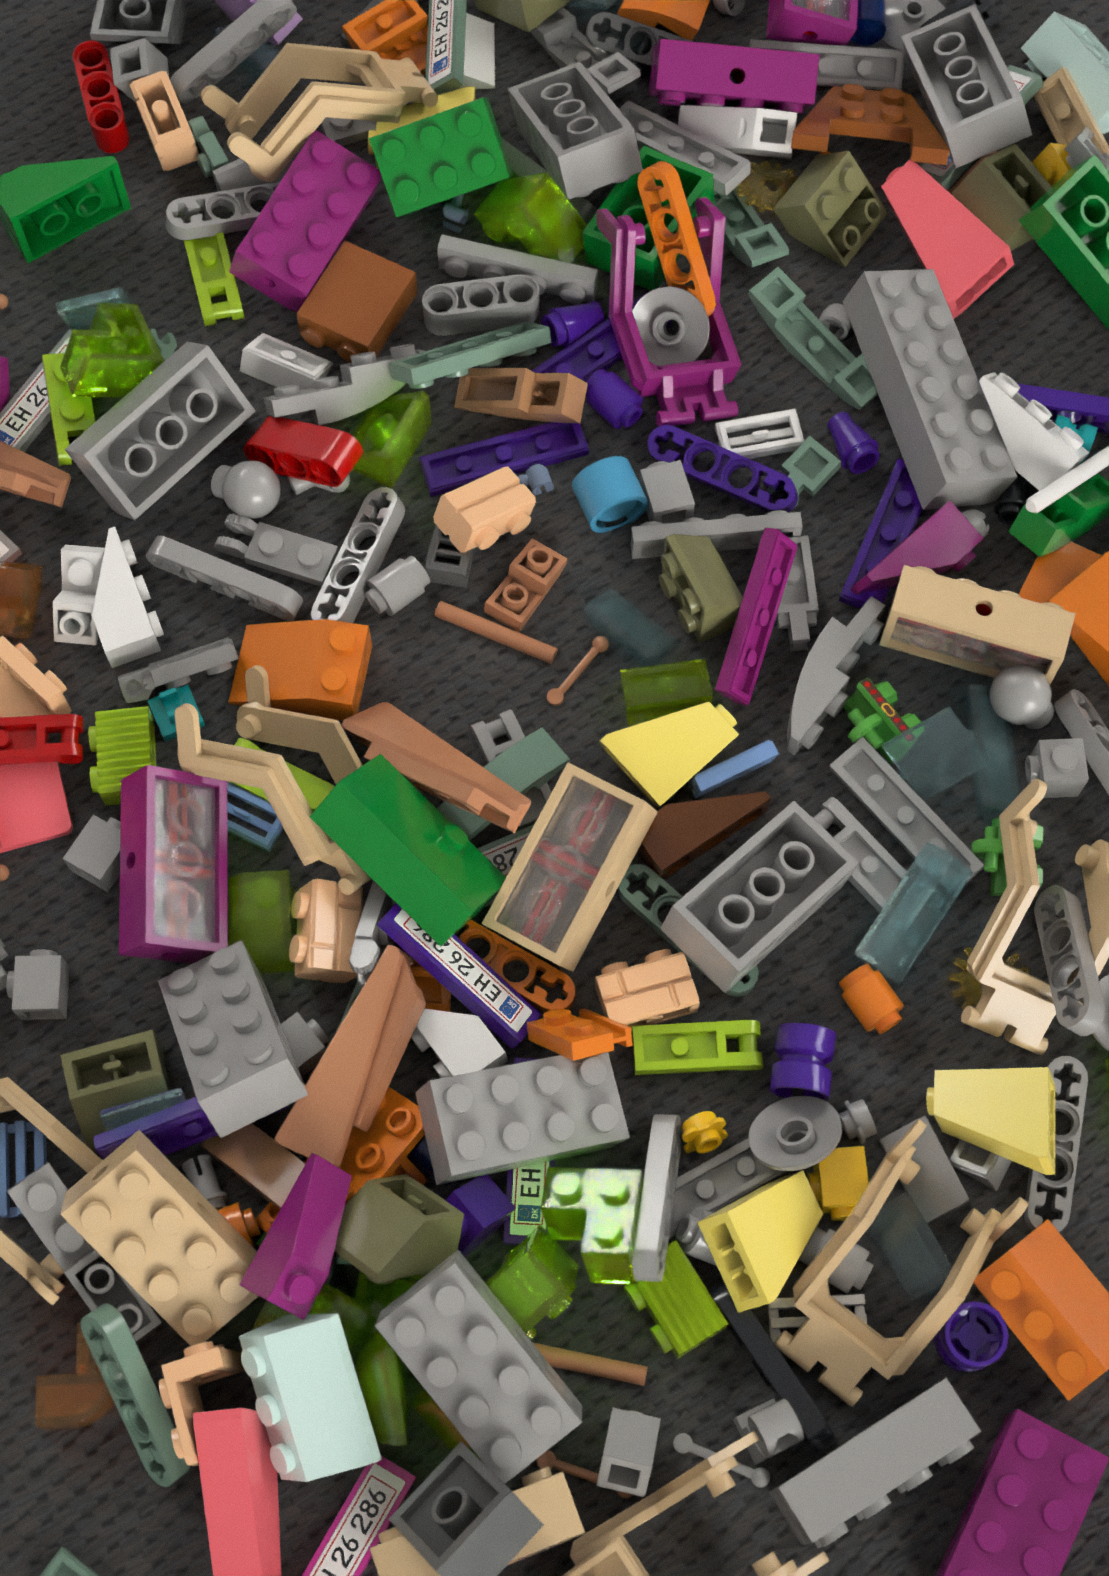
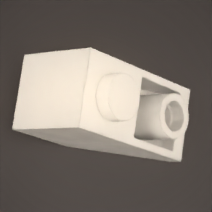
M424 1009L411 1036L421 1052H424L430 1046L434 1050L439 1062L433 1068L440 1078L501 1067L508 1062L506 1052L479 1016Z

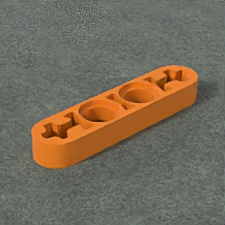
M657 162L641 171L637 183L668 287L682 288L692 293L699 299L707 315L710 316L716 306L715 295L680 177L671 164ZM654 179L662 180L663 187L656 186ZM669 200V204L661 206L660 201ZM666 213L671 214L678 223L676 234L670 232L665 226L664 216ZM677 254H682L688 259L690 263L689 273H684L679 269L676 262ZM693 280L694 285L685 286V283Z
M473 920L464 926L467 929L459 936V939L465 944L474 938H481L487 941L491 949L489 954L482 960L532 1006L543 1012L556 1009L569 1010L573 1006L575 985L568 975ZM513 960L524 962L529 968L528 976L521 982L507 980L503 974V969L508 962ZM538 970L544 973L540 977L541 983L551 988H554L557 983L563 985V994L567 997L564 1001L557 998L553 1003L547 1002V992L537 985L533 994L526 991L534 983Z

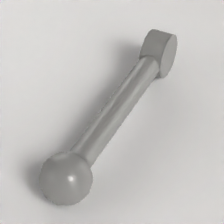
M681 1433L674 1438V1448L681 1454L691 1452L707 1459L716 1453L693 1443L692 1438L688 1434ZM737 1462L738 1465L731 1469L734 1472L751 1478L752 1483L757 1487H765L770 1482V1473L765 1468L758 1467L753 1469Z

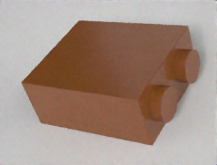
M344 241L296 314L300 334L307 343L314 347L321 348L325 345L336 350L339 356L349 363H352L350 356L355 354L375 352L377 357L418 293L416 272Z

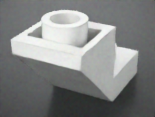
M65 544L61 549L62 591L53 600L54 642L97 645L98 632L92 618V611L105 548Z

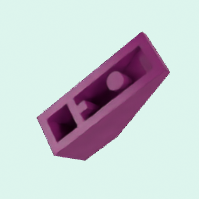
M948 501L853 585L850 590L855 595L895 587L898 585L904 565L927 567L938 575H942L951 567L956 572H959L976 557L972 549L984 538L951 501Z
M311 1153L239 1285L304 1320L329 1275L352 1176L320 1156Z

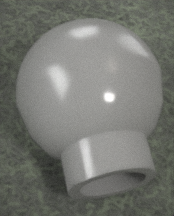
M242 461L233 467L221 465L215 470L211 480L213 495L224 499L229 509L234 513L250 519L261 518L269 514L276 507L280 498L281 487L276 473L268 465L260 461Z
M1015 664L1003 669L996 675L990 688V702L999 717L1012 724H1024L1029 729L1042 728L1053 718L1055 708L1051 702V687L1046 676L1039 669L1027 664Z

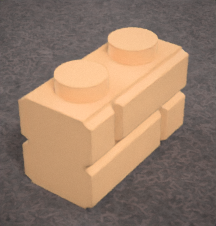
M160 71L132 81L129 86L163 171H170L197 161L196 155H199L191 129L167 72Z
M507 466L441 495L433 518L434 523L445 536L449 535V540L460 553H465L476 547L480 550H485L493 545L499 536L507 532L516 535L523 531L531 521L530 515L536 501L532 492L524 484H520V479Z
M312 879L295 893L291 904V915L297 919V935H294L291 940L289 959L295 963L296 978L322 980L323 982L347 983L358 976L350 966L349 956H351L350 952L355 940L354 935L362 915V886L352 894L345 895L340 891L338 883L335 881Z
M670 949L658 950L647 955L645 963L628 967L627 962L613 963L601 970L602 975L595 977V989L603 1015L631 1027V1031L632 1026L654 1025L698 1012L699 997L683 952L672 954Z

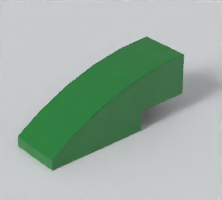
M1097 473L1038 513L1029 512L1026 509V504H1024L1008 532L1039 557L1056 551L1089 531L1109 515V481Z

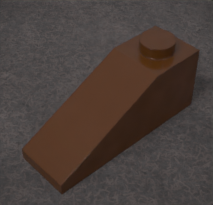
M764 791L667 804L658 810L637 853L649 868L665 880L766 813L771 798Z

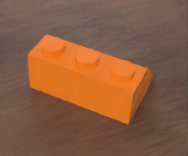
M1047 1219L977 1275L973 1283L992 1307L1000 1313L1008 1327L1069 1401L1109 1369V1292L1049 1219Z

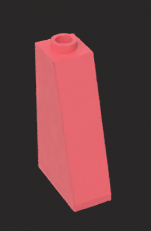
M911 159L902 167L894 169L887 177L886 182L881 186L887 203L923 269L934 270L953 319L964 312L1014 265L1010 247L916 162H912Z
M234 1408L193 1413L213 1576H282L278 1473L270 1459L271 1443L265 1425L260 1421L256 1410Z

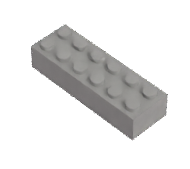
M934 270L864 271L843 300V304L847 309L849 320L922 509H939L948 501H951L956 507L983 505L996 501L1017 478V474Z

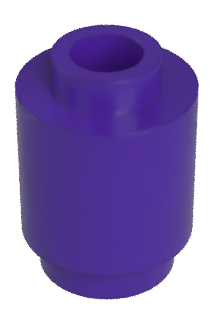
M600 369L586 381L588 383L585 395L587 397V404L615 429H619L623 425L629 428L641 417L643 413L641 408L643 398L615 372L608 373L605 369Z

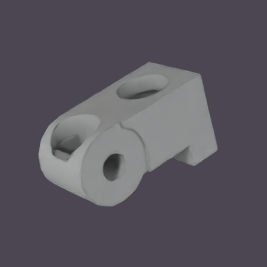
M773 1398L733 1419L742 1438L755 1431L760 1439L747 1447L755 1465L804 1440L801 1424L794 1410L784 1398L777 1402Z

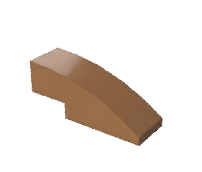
M469 368V373L461 376L459 379L454 405L455 409L530 421L555 423L581 422L588 383L570 373H535L527 368Z
M252 1123L222 1138L219 1135L209 1138L201 1145L230 1171L279 1209L282 1208L305 1166L303 1161L285 1147L277 1144L273 1138Z

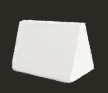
M466 13L463 86L457 89L464 87L495 89L494 23Z
M262 333L243 348L240 371L276 387L298 384L299 390L315 387L314 380L325 378L334 363Z

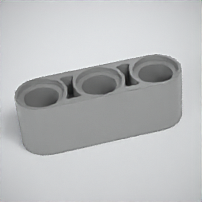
M517 274L431 286L422 297L425 326L431 333L445 336L501 329L524 321L533 322L539 315V285L534 278L528 275ZM518 300H525L526 302H516V301H518ZM478 305H486V307H476V306H478ZM438 310H446V312H442V313H441V312H436V311H438Z

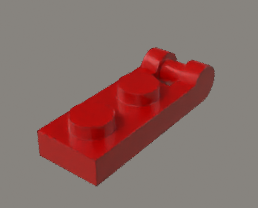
M77 714L0 717V765L45 762L77 764L82 762L83 746L79 744V734L83 733V717ZM49 734H61V743H49Z

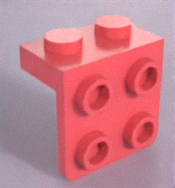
M59 762L0 765V853L66 836L72 832L73 824Z

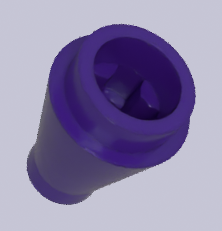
M592 301L587 304L552 308L548 311V315L542 317L541 325L550 328L551 343L549 344L552 347L561 345L565 348L604 322V314L598 302Z
M840 412L828 421L827 428L832 435L843 468L849 469L854 474H860L868 471L878 462L880 457L878 443L855 423L847 412Z

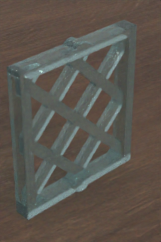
M122 287L55 303L57 312L72 331L137 316L134 306Z

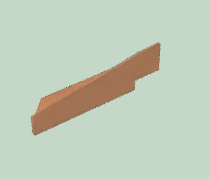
M0 441V490L62 508L71 481V475Z
M388 702L379 703L344 719L341 724L343 730L356 741L369 747L364 755L368 761L382 754L415 788L513 833L516 832L531 805L529 798Z
M388 945L307 1081L305 1087L308 1095L294 1103L275 1136L277 1144L309 1159L311 1153H314L340 1168L352 1127L368 1133L426 1006L423 992L416 985L410 967L414 964L413 959L398 947Z

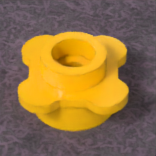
M711 1111L700 1112L688 1118L681 1127L683 1132L682 1139L684 1142H687L683 1147L685 1152L688 1154L696 1150L698 1153H708L719 1147L722 1140L728 1136L726 1130L723 1129L726 1125L725 1119L722 1117L717 1118L715 1113Z

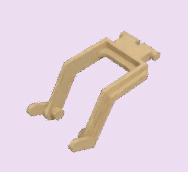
M286 43L239 103L213 85L206 86L201 92V99L204 104L226 119L225 125L231 134L227 140L230 151L248 163L251 172L265 182H273L326 117L399 123L402 108L409 102L424 103L427 107H433L438 102L437 94L410 58H403L401 61L381 59L376 51ZM301 78L366 85L358 86L312 81L261 145L251 140Z
M255 665L246 671L245 681L248 703L239 707L236 723L237 732L241 737L319 753L336 785L341 779L363 766L339 720L271 708L269 681L266 670L259 665ZM189 703L176 708L175 723L178 760L183 771L194 773L198 776L262 788L303 865L306 866L320 860L336 867L341 876L338 887L343 894H352L372 879L309 817L313 811L282 755L201 739L199 715L196 708Z
M1034 779L999 815L1007 887L967 960L968 967L966 969L982 983V996L976 1008L967 1006L963 1010L961 1021L995 1037H1000L1007 1024H1009L1004 1034L1005 1041L1038 1055H1043L1048 1047V1039L1043 1036L1056 1015L1050 984L1004 964L1002 959L1040 888L1033 836L1037 830V822L1030 819V812L1045 796L1047 784L1039 779ZM1102 839L1097 840L1091 846L1087 844L1082 845L1075 857V863L1082 867L1091 924L1088 937L1098 976L1109 958V843ZM1079 967L1069 976L1067 986L1076 978Z
M9 1077L0 1079V1113L11 1110L18 1111L86 1173H89L103 1161ZM0 1229V1257L28 1280L45 1300L54 1305L60 1298L57 1294L65 1287L58 1280L64 1273L51 1253L39 1263Z
M920 1119L887 1152L850 1215L794 1283V1306L804 1313L807 1318L793 1336L786 1330H783L774 1342L777 1349L806 1372H809L817 1361L822 1363L825 1368L817 1380L850 1407H853L860 1399L863 1391L856 1385L871 1367L887 1380L893 1375H903L965 1300L994 1242L1021 1217L1029 1204L1019 1197L1002 1214L991 1208L983 1215L973 1208L960 1225L970 1235L941 1290L902 1337L884 1338L830 1295L828 1278L871 1226L898 1179L905 1185H908L920 1170L921 1166L911 1159L916 1150L912 1144L919 1138L927 1126Z
M756 1432L749 1433L713 1454L654 1493L574 1540L570 1552V1558L576 1566L621 1533L625 1535L707 1485L713 1498L734 1487L736 1484L728 1472L738 1465L734 1455L760 1440ZM773 1551L753 1563L752 1567L757 1576H808L830 1560L823 1551L799 1567L796 1566L793 1559L781 1565Z

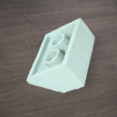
M1053 12L1021 47L1030 58L1027 65L1034 73L1041 75L1042 79L1044 77L1049 78L1062 67L1068 69L1102 134L1109 132V51L1086 25Z
M307 1314L304 1320L295 1315H286L239 1336L243 1349L241 1353L242 1365L246 1373L251 1377L257 1396L255 1403L256 1412L260 1421L266 1427L271 1443L270 1459L282 1480L308 1482L374 1464L382 1460L339 1314Z

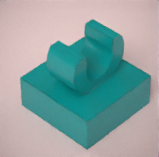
M188 684L177 689L175 687L159 693V696L147 700L165 742L177 737L175 710L185 703H189L196 708L200 727L205 726Z

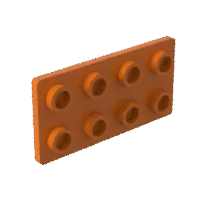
M388 1087L368 1133L352 1127L340 1165L341 1170L352 1176L345 1205L368 1180L407 1174L422 1185L427 1182L426 1177L407 1158L408 1154L425 1135L419 1106ZM269 1202L256 1218L259 1228L268 1233L280 1211L273 1203Z

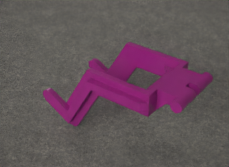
M707 197L696 199L695 210L697 217H694L692 221L697 238H700V248L716 300L715 310L708 316L710 327L708 339L714 355L711 359L657 366L648 360L632 312L635 245H642L645 242L643 224H634L629 215L618 216L616 219L607 208L598 209L596 212L598 229L612 244L609 318L631 385L637 389L641 397L654 395L657 397L661 411L656 412L655 416L658 427L662 425L677 426L694 423L695 411L698 412L702 422L733 418L738 415L736 401H727L723 391V384L731 383L742 365L719 301L726 217Z

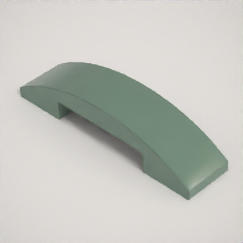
M739 186L734 188L727 196L714 191L715 206L726 217L724 243L741 262L747 266L755 267L789 255V248L772 223L764 225Z
M779 267L749 290L748 295L782 345L838 397L854 408L861 410L878 395L864 355L861 354L856 358L803 303L806 295Z
M542 727L515 743L483 768L525 795L534 786L537 790L560 772L567 762L570 763L571 760ZM445 801L437 808L452 824L459 826L466 833L469 841L491 823Z

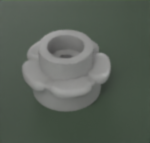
M863 1099L851 1104L848 1100L844 1101L846 1111L839 1113L846 1136L849 1140L858 1137L859 1142L864 1144L866 1142L865 1138L877 1134L869 1109Z

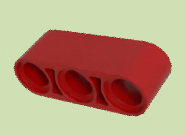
M94 40L84 41L75 47L73 61L88 121L97 147L103 152L117 153L128 145L130 134L118 88L114 85L110 58L106 47L102 43Z
M268 416L244 445L243 449L249 461H260L268 465L276 474L330 487L340 486L364 453L359 441L347 432L284 417Z

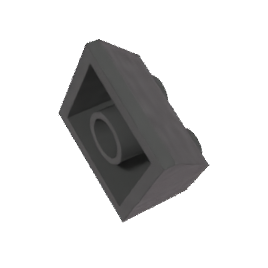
M97 0L90 31L91 40L133 42L146 38L150 43L181 44L187 18L184 1Z
M462 1442L453 1449L389 1518L392 1524L440 1576H498L544 1525L512 1490Z

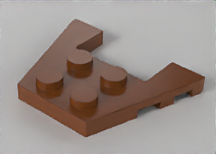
M845 84L842 87L833 86L793 130L791 148L827 152L829 134L909 142L912 162L947 165L950 151L947 143L911 94H904L903 91L895 88H885L881 91L867 90L857 84Z

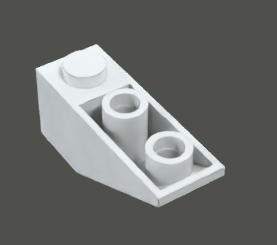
M680 105L679 126L733 153L789 160L792 158L793 148H791L793 130L796 128L797 123L796 112L762 108Z
M993 372L984 375L979 380L1014 469L1039 491L1080 465L1089 454L1082 447L1084 441L1076 432L1068 427L1063 429L1058 427L1050 420L1052 414L1044 405L1036 400L1029 402L1018 393L1020 387L1012 378L1004 373L997 375Z
M115 527L108 530L92 611L94 624L112 668L161 651L157 637L164 635L156 611L147 613L143 601L151 599L143 576L133 577L130 566L138 563L129 539L121 542Z

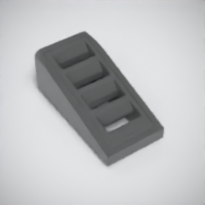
M435 525L424 567L430 582L467 588L475 548L465 553L441 549L442 544L454 545L449 540V536H444V533ZM439 557L459 560L460 563L459 565L451 563L438 562Z

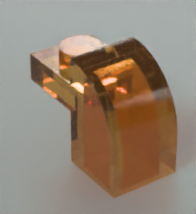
M0 561V636L26 639L31 636L42 590V565Z
M77 1323L76 1374L37 1376L35 1427L43 1430L82 1428L99 1421L115 1405L83 1336L81 1323Z

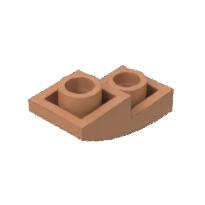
M532 538L510 564L508 576L485 602L484 613L520 633L562 573L568 558Z

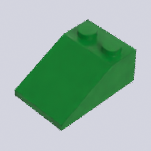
M114 156L22 165L11 172L0 175V220L5 232L27 264L131 209L120 168Z

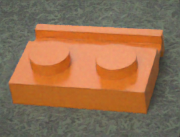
M586 1008L579 1009L580 1016L578 1017L572 1015L570 1010L556 1009L545 1012L542 1019L527 1022L528 1040L572 1061L614 1051V1043L625 1047L633 1046L631 1027Z

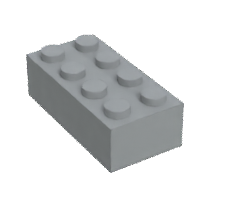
M975 4L901 37L911 71L941 137L950 148L949 154L956 168L1032 135L1023 98Z
M580 61L508 88L520 134L568 200L574 197L587 196L593 190L611 183L626 181L631 175L643 170L634 127Z
M186 342L64 450L112 510L118 515L136 520L255 412V409L208 345Z
M793 801L671 907L660 929L726 993L845 885L859 862Z
M242 940L226 948L219 949L214 954L185 968L178 969L171 975L158 980L198 1103L220 1138L308 1095L262 975Z
M608 1052L575 1061L558 1055L428 1081L415 1092L436 1185L614 1147L630 1138Z
M459 1250L381 1310L375 1327L483 1463L504 1484L582 1423V1404Z
M945 1378L769 1493L801 1545L814 1542L817 1548L825 1547L849 1531L844 1522L852 1516L856 1515L859 1521L864 1518L868 1519L891 1504L886 1494L897 1488L901 1494L912 1490L933 1476L928 1466L937 1461L940 1467L947 1463L951 1464L974 1449V1446L969 1439L980 1433L981 1430L947 1378Z

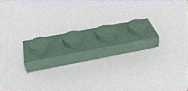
M529 321L514 324L389 362L391 376L394 380L409 384L410 388H426L434 384L433 379L443 376L448 378L461 377L469 373V368L478 365L481 367L496 366L503 362L502 358L510 355H532L536 353V347L551 343L550 328Z

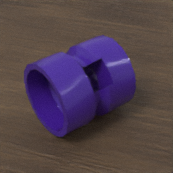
M784 1023L778 1025L774 1049L781 1061L774 1063L772 1066L769 1091L778 1097L789 1098L792 1096V1088L803 1089V1096L828 1100L830 1098L832 1072L824 1065L833 1061L836 1033L826 1027L806 1023Z
M975 1301L960 1305L934 1336L936 1352L943 1363L955 1371L970 1373L977 1372L1000 1359L1007 1348L1009 1335L1006 1322L1000 1313L988 1304Z

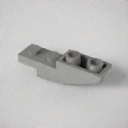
M405 344L390 348L391 355L376 358L375 352L350 356L352 363L340 365L343 382H339L338 376L314 380L315 387L299 390L298 384L274 388V396L264 397L266 413L272 417H280L308 411L309 421L316 425H323L350 417L382 402L406 384L392 379L389 362L425 351L415 350L414 344Z
M873 596L868 599L847 627L832 617L810 650L800 673L790 709L787 729V751L792 755H795L802 745L810 749L824 729L819 725L827 714L835 717L846 704L849 696L845 694V690L850 678L847 674L852 670L860 657L856 651L863 642L868 645L873 644L885 626L881 622V618L886 605Z
M49 1162L45 1163L7 1190V1193L47 1247L91 1312L105 1303L112 1305L123 1316L136 1342L162 1322L147 1301L60 1215L65 1192L68 1189Z

